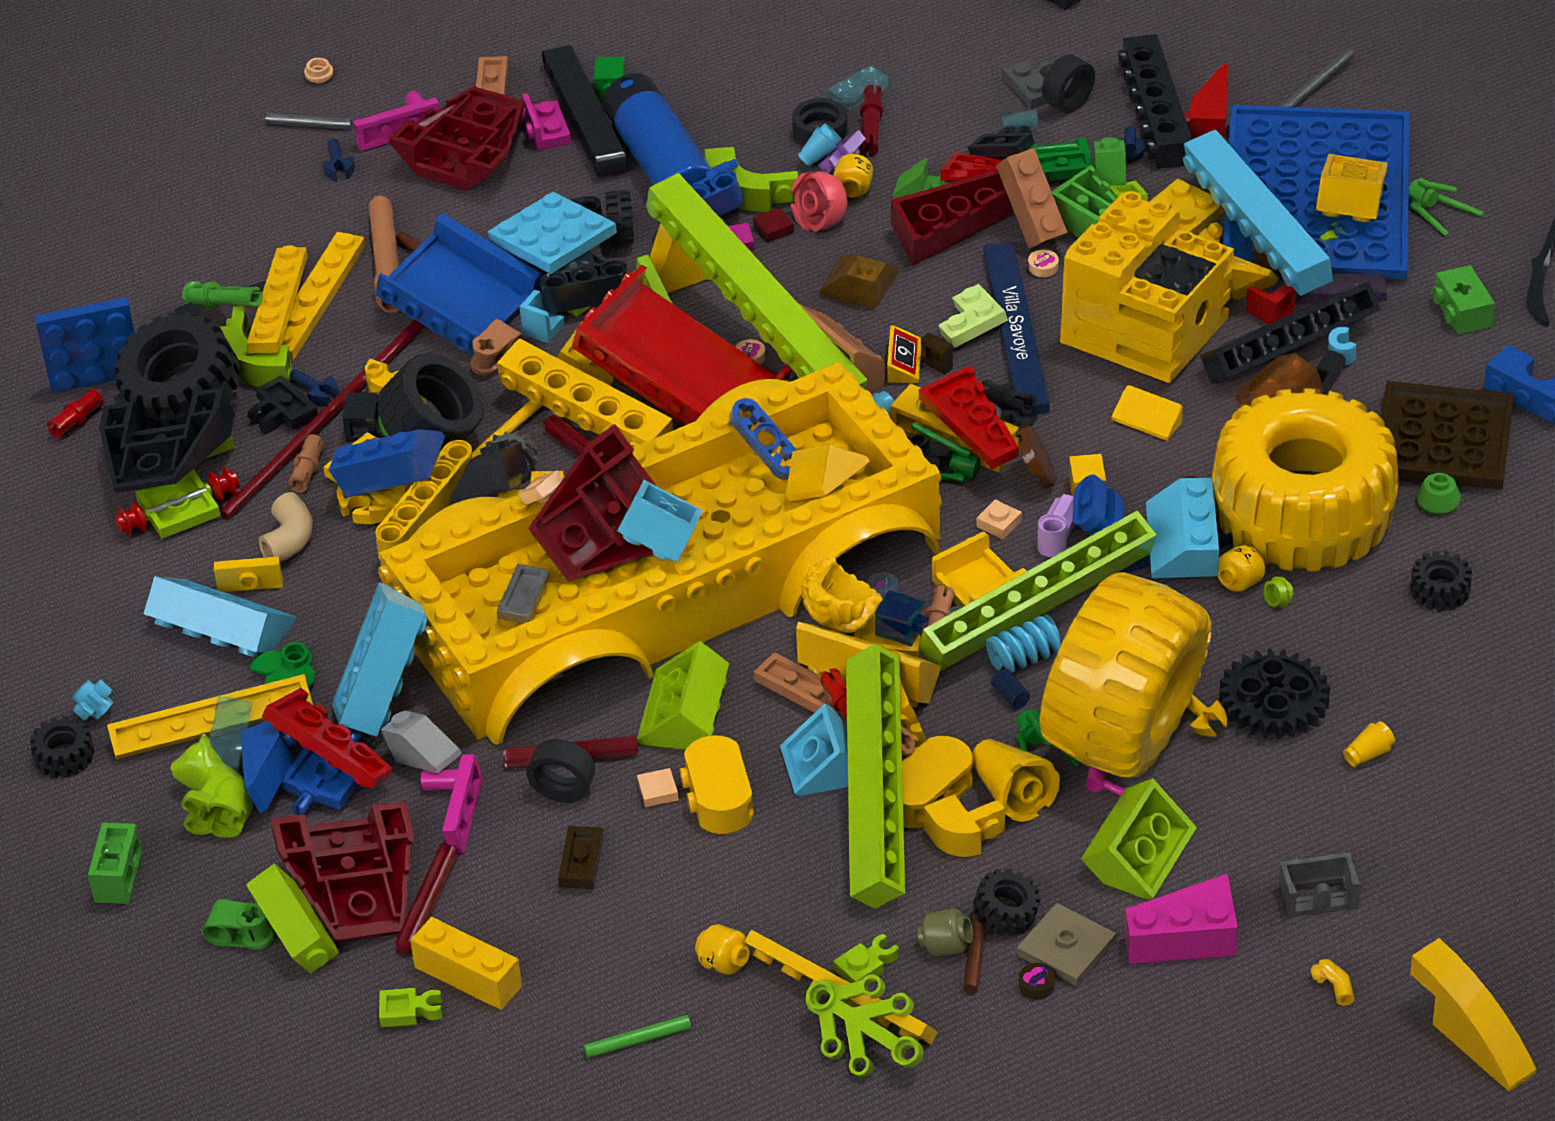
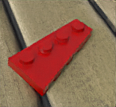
M971 365L919 389V399L991 469L1019 457L1018 445L1004 421H1000L997 416L996 407L986 397L985 388L981 381L978 382L975 378V371Z
M299 688L266 706L262 718L270 722L276 730L288 734L297 740L303 748L314 751L326 759L330 766L341 769L353 777L359 785L372 789L388 780L393 768L365 743H355L351 740V731L343 724H333L327 718L329 712L322 705L317 704L314 707L307 701L309 694L304 689Z

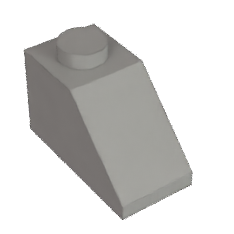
M404 710L394 715L391 722L381 729L396 763L438 774L461 755L460 749L426 715Z

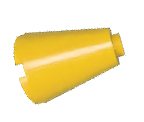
M993 739L983 740L974 748L972 752L973 767L995 801L998 800L1004 806L1006 816L1020 822L1033 820L1040 816L1037 812L1044 805L1049 808L1054 802L1059 791L1060 776L1048 759Z

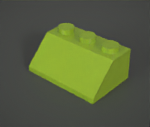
M698 641L658 667L650 689L637 742L645 746L686 750L697 739L711 736L714 732L713 723L721 705L719 701L722 689L727 683L726 674L729 663L703 642Z
M1152 778L1124 790L1081 860L1103 884L1151 900L1155 897L1197 827Z

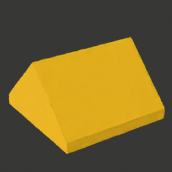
M831 445L792 451L786 498L790 502L826 496L869 463L870 460L866 455Z

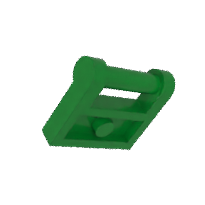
M1086 137L1076 138L1074 142L1039 146L1035 143L1029 148L1035 149L1047 182L1071 179L1088 166L1092 165L1094 167Z

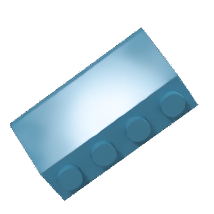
M154 576L144 611L145 615L155 618L154 624L171 629H173L174 625L183 627V634L201 638L202 634L211 637L210 643L228 648L230 644L239 646V653L257 657L259 652L273 651L294 625L297 616L186 579Z
M378 583L332 702L339 725L343 724L345 727L376 737L380 728L386 726L389 722L391 709L388 707L392 697H397L401 691L403 678H401L404 666H410L415 653V647H412L417 635H422L427 623V616H424L425 612L420 603L382 583Z

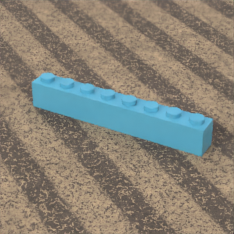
M1216 129L1184 143L1186 156L1183 157V162L1187 171L1197 176L1203 189L1207 188L1214 202L1224 207L1228 218L1231 221L1235 220L1242 234L1245 237L1249 236L1253 240L1257 252L1260 254L1264 252L1271 268L1273 270L1277 269L1282 274V278L1288 287L1292 286L1301 296L1333 281L1328 255Z

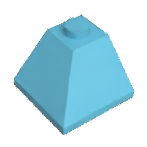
M824 704L780 745L794 793L800 797L848 787L847 725L829 705Z

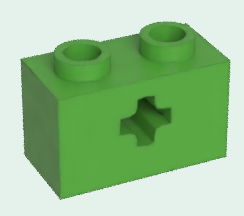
M1471 265L1436 273L1435 286L1432 287L1433 300L1435 304L1440 305L1446 322L1452 324L1458 335L1493 327L1495 302Z

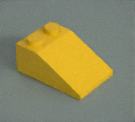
M1328 154L1321 174L1316 210L1322 211V214L1328 217H1340V214L1352 216L1353 220L1360 222H1369L1370 219L1376 220L1388 163Z

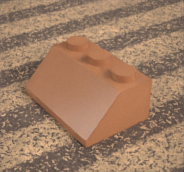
M800 304L804 311L867 378L866 390L871 393L885 385L884 370L886 367L880 355L874 354L860 339L853 337L840 323H836L826 314Z

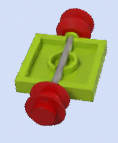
M224 466L222 467L221 475L216 476L212 471L209 472L207 484H203L193 469L176 484L136 491V499L139 505L131 502V509L128 511L118 507V514L114 516L115 523L121 534L126 532L128 537H132V529L138 527L142 532H145L147 521H150L160 538H166L220 517L219 507L213 497L222 502L225 493L229 492L232 496H235L237 494L236 489L240 488L238 477L233 470L229 471Z

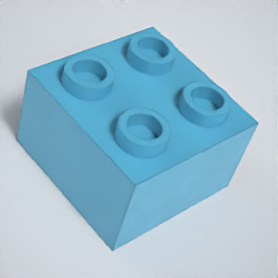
M643 480L618 532L622 533V537L631 544L638 546L643 544L653 549V554L665 561L672 559L677 562L703 510Z

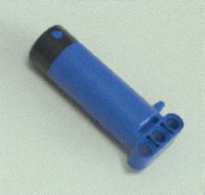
M630 73L612 82L602 100L603 110L652 185L679 172L718 216L741 205L743 195L736 174L732 171L738 167L737 161L732 159L712 168L650 77L641 73Z

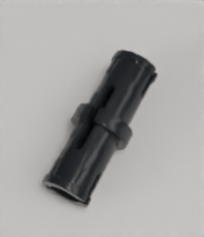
M990 380L981 382L983 386L989 387L988 389L985 388V395L988 400L996 403L1000 408L1005 410L1012 408L1024 414H1029L1033 411L1024 405L1035 407L1036 400L1034 395L1018 391L1010 384L999 385Z

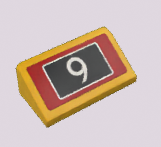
M890 325L887 361L888 383H919L921 338L899 327Z

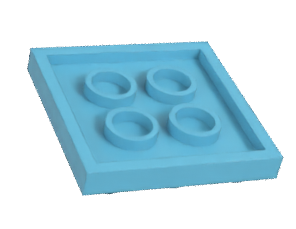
M552 192L501 222L496 227L487 231L488 240L492 244L552 274L610 238L617 231L616 223Z

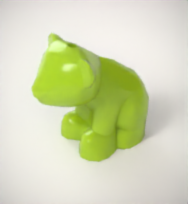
M202 734L199 742L191 745L170 767L175 779L193 789L184 796L181 802L182 808L188 812L183 826L187 831L196 835L212 833L217 837L233 838L241 833L245 821L252 812L254 802L245 789L244 778L222 761L212 748L209 738L206 734Z

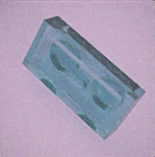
M869 65L827 89L828 99L842 104L847 112L864 102L863 94L866 86L874 85L873 93L876 91V86H879L884 91L890 87V77L874 66Z

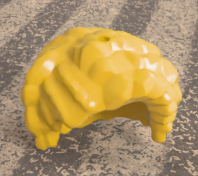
M830 557V559L826 560L822 559L816 565L811 566L804 580H802L803 603L812 619L825 628L843 634L852 633L864 628L867 621L874 617L883 601L881 595L876 593L875 589L870 588L868 583L857 580L854 574L849 575L841 565L838 566L835 557Z

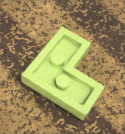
M977 284L974 287L966 288L962 293L952 297L954 305L960 314L951 316L947 321L938 326L941 335L953 345V348H956L1008 321L1005 310Z

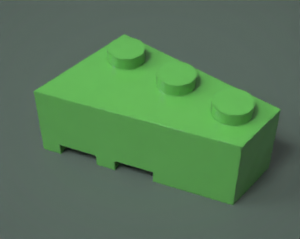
M1092 165L1052 191L1066 230L1078 238L1092 224H1097L1098 217L1118 198L1111 193L1110 185L1106 181L1099 179L1096 175V169Z

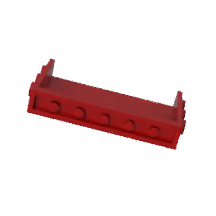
M641 265L634 273L628 272L622 279L620 286L616 290L611 289L605 295L602 304L598 308L592 307L588 311L584 322L577 327L572 343L573 349L684 426L695 422L714 401L730 390L752 381L764 379H778L790 382L788 379L792 370L787 364L776 376L643 284L647 269L644 265Z

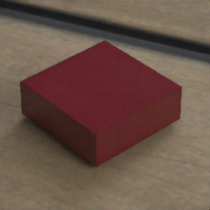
M780 207L753 217L755 228L767 242L794 232L793 222Z

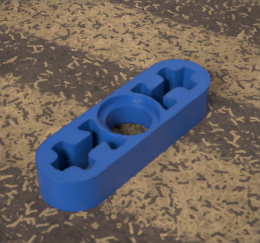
M750 398L737 400L729 414L731 424L776 477L788 480L790 467L785 466L783 468L780 463L782 459L784 461L791 460L792 451H797V449L757 402ZM741 411L751 412L750 418L744 417L741 419L739 414ZM752 425L756 426L753 432L750 431ZM761 432L770 433L774 438V444L771 446L760 444L757 435ZM780 446L781 450L779 454L778 452H776L774 456H771V454H773Z

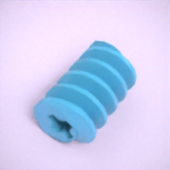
M1047 614L1044 617L1038 616L1034 618L1032 622L1026 621L1022 623L1021 627H1012L1009 632L1003 631L997 637L991 636L986 640V649L992 665L998 671L1004 667L1010 673L1015 672L1014 662L1023 669L1027 666L1025 657L1032 664L1038 662L1037 652L1044 659L1050 657L1049 647L1057 654L1061 646L1060 634L1056 624Z

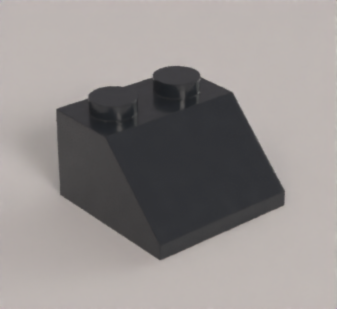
M505 439L479 449L481 454L470 459L450 496L451 503L510 490L531 479L521 442L510 444L509 439Z

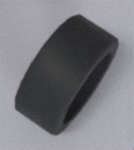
M1073 54L1063 55L1057 59L1049 68L1043 81L1042 96L1044 101L1064 113L1074 112L1080 108L1088 99L1094 87L1095 70L1093 65ZM1072 78L1071 83L1069 84L1068 88L1065 90V87H1066L1067 83H1068L1069 80Z
M815 98L804 101L795 107L792 113L793 138L802 146L807 143L817 128L806 125L813 121L824 120L832 122L833 124L829 126L840 136L841 140L848 134L846 109L842 104L832 99Z
M549 739L541 742L535 748L527 765L526 776L530 785L547 799L572 803L581 800L587 793L595 775V764L592 757L575 743L563 739ZM545 764L563 766L571 771L576 778L560 776L551 771Z

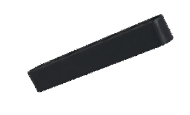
M569 44L542 51L545 72L597 178L627 171L624 150L572 46Z

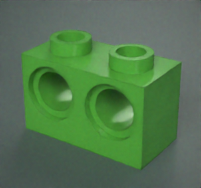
M101 824L88 872L94 903L129 904L142 855L136 824Z

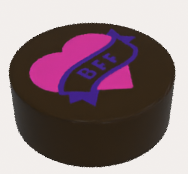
M1033 963L1022 968L1019 973V989L1022 994L1032 999H1042L1053 992L1055 975L1050 967L1041 963Z

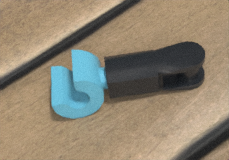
M1337 327L1330 332L1328 351L1313 373L1306 379L1303 388L1317 389V394L1327 395L1332 383L1344 365H1349L1356 360V344L1349 342V328Z

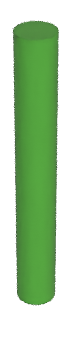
M684 1015L583 1045L586 1058L589 1059L691 1029V1023L688 1015Z

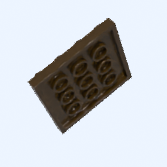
M1387 381L1381 419L1385 427L1389 428L1395 441L1398 478L1424 481L1431 474L1445 473L1451 476L1457 485L1503 490L1514 394Z

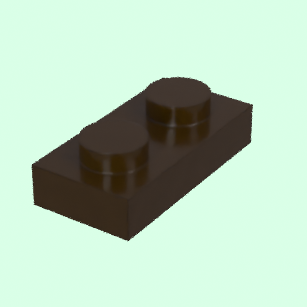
M568 826L558 876L559 887L594 889L603 842V828Z

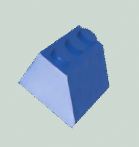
M418 429L409 432H399L384 438H373L367 442L354 445H344L337 448L328 470L346 497L426 480L431 475L445 436L440 431Z

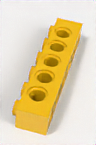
M520 338L497 362L499 381L505 388L515 390L526 396L531 402L551 409L559 417L570 419L586 431L590 430L600 435L615 424L632 447L673 431L672 418Z

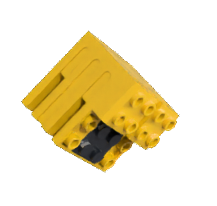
M1137 192L1122 193L1098 217V223L1092 224L1066 252L1064 257L1060 343L1171 383L1229 317V308L1224 307V305L1230 299L1231 289L1229 288V281L1232 279V268L1226 266L1233 260L1234 248L1194 235L1191 232L1180 230V214L1170 210L1169 205L1165 202L1156 201L1151 203L1142 200L1141 195Z

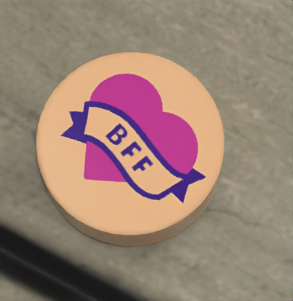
M1037 250L1031 253L1028 258V270L1036 277L1047 278L1053 276L1059 269V258L1056 253L1050 250Z
M743 340L735 346L760 365L766 359L765 346L758 340Z

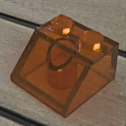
M1296 353L1278 356L1236 393L1234 397L1242 405L1251 407L1253 399L1262 395H1267L1269 398L1275 397L1276 392L1279 390L1290 389L1291 393H1303V388L1317 389V394H1321L1323 388L1317 369Z

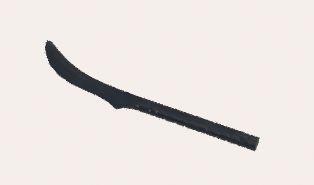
M1555 217L1541 252L1531 260L1533 270L1527 295V303L1531 314L1537 321L1547 327L1550 324V320L1543 302V285L1555 250Z

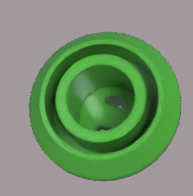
M1435 473L1426 477L1417 491L1416 499L1418 504L1427 512L1442 515L1453 511L1459 506L1461 494L1455 480L1445 473Z

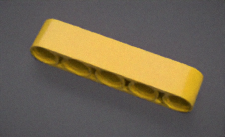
M454 440L447 443L438 453L429 479L414 482L379 524L375 531L379 559V552L408 541L429 518L451 504L450 496L470 459L473 458L472 447L468 442Z

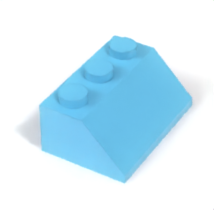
M1179 478L1146 501L1147 523L1157 534L1150 552L1151 577L1218 576L1219 543L1212 478Z

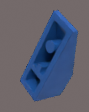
M268 721L241 731L245 789L259 813L267 810L294 761L292 746L296 745L294 738L276 730Z

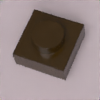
M928 332L921 338V362L946 375L953 369V345Z

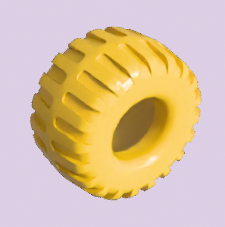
M1303 388V393H1291L1290 389L1279 390L1276 392L1275 397L1269 398L1267 395H1262L1253 399L1251 407L1243 405L1238 408L1232 415V419L1225 423L1220 432L1211 474L1216 516L1219 515V524L1222 532L1225 534L1232 533L1235 547L1244 544L1252 546L1262 554L1265 565L1269 563L1275 564L1280 569L1293 571L1294 568L1307 569V572H1318L1321 568L1330 566L1332 569L1345 566L1349 559L1359 560L1368 554L1370 547H1376L1385 535V531L1390 526L1399 487L1395 441L1389 428L1385 427L1381 417L1373 411L1367 413L1366 405L1355 399H1352L1350 402L1343 400V394L1329 391L1328 395L1317 394V389ZM1304 470V471H1314V472H1320V473H1319V474H1314V475H1308V474H1296V473H1293V472H1290V471Z
M1117 572L1105 578L1094 589L1077 613L1055 657L1046 682L1040 708L1039 724L1043 738L1054 747L1086 766L1122 778H1134L1145 773L1158 759L1159 753L1168 745L1172 733L1178 728L1181 722L1180 719L1185 709L1189 706L1193 690L1199 682L1200 671L1205 664L1208 653L1207 647L1210 645L1212 625L1208 612L1198 603L1161 583L1125 572Z

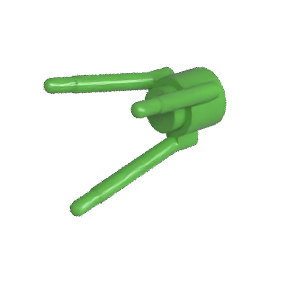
M1423 178L1414 180L1409 186V201L1412 202L1409 208L1418 212L1443 236H1447L1448 231L1424 209L1433 207L1437 201L1480 217L1484 215L1483 211L1443 196L1436 191L1455 193L1457 191L1456 187L1430 182Z

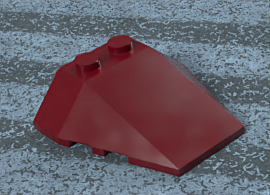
M473 86L447 100L446 106L435 112L432 108L425 112L423 119L415 123L413 120L404 123L389 138V144L416 175L459 189L469 190L492 174L507 158L525 103L520 99Z
M615 424L587 444L528 528L567 582L653 555V549L643 544L639 546L631 544L622 537V533L618 532L643 480L655 486L656 484L635 458L633 447Z
M406 801L372 805L367 818L310 826L307 825L305 814L272 818L270 820L278 855L334 943L400 933L406 915L407 884L414 832Z

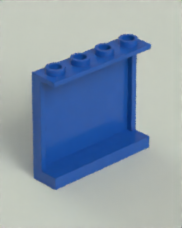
M442 213L435 220L433 233L389 276L383 273L379 274L376 296L385 303L402 311L409 318L415 319L428 327L435 334L441 335L454 343L459 349L465 350L474 356L475 353L472 349L473 340L496 319L508 324L520 312L519 306L534 290H539L542 273Z

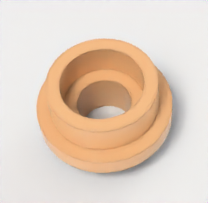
M313 58L306 64L304 70L305 78L317 84L324 83L333 76V67L325 58Z

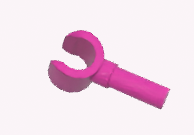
M1092 767L1089 768L1086 786L1089 791L1100 792L1105 789L1120 796L1122 795L1125 788L1107 780V772Z

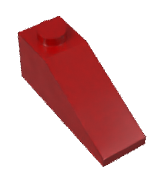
M1228 64L1220 66L1191 99L1190 111H1184V117L1192 140L1215 129L1225 139Z

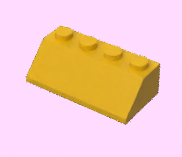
M798 622L796 627L797 662L807 665L808 670L819 676L825 671L831 673L829 669L836 668L840 671L845 682L846 659L874 644L813 624ZM883 647L899 656L900 681L912 707L917 708L918 702L930 704L941 665Z

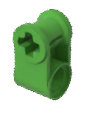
M219 899L214 903L202 929L203 937L214 945L242 947L252 950H261L268 947L275 937L273 928L267 924L268 919L258 903L236 902L228 899Z

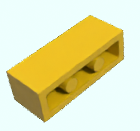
M431 917L410 940L416 969L500 1010L505 1007L522 987L518 958L438 919Z

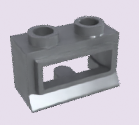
M1350 852L1280 862L1279 884L1288 917L1358 908L1360 883ZM1341 884L1343 891L1331 893L1328 885ZM1315 887L1313 896L1296 898V890Z

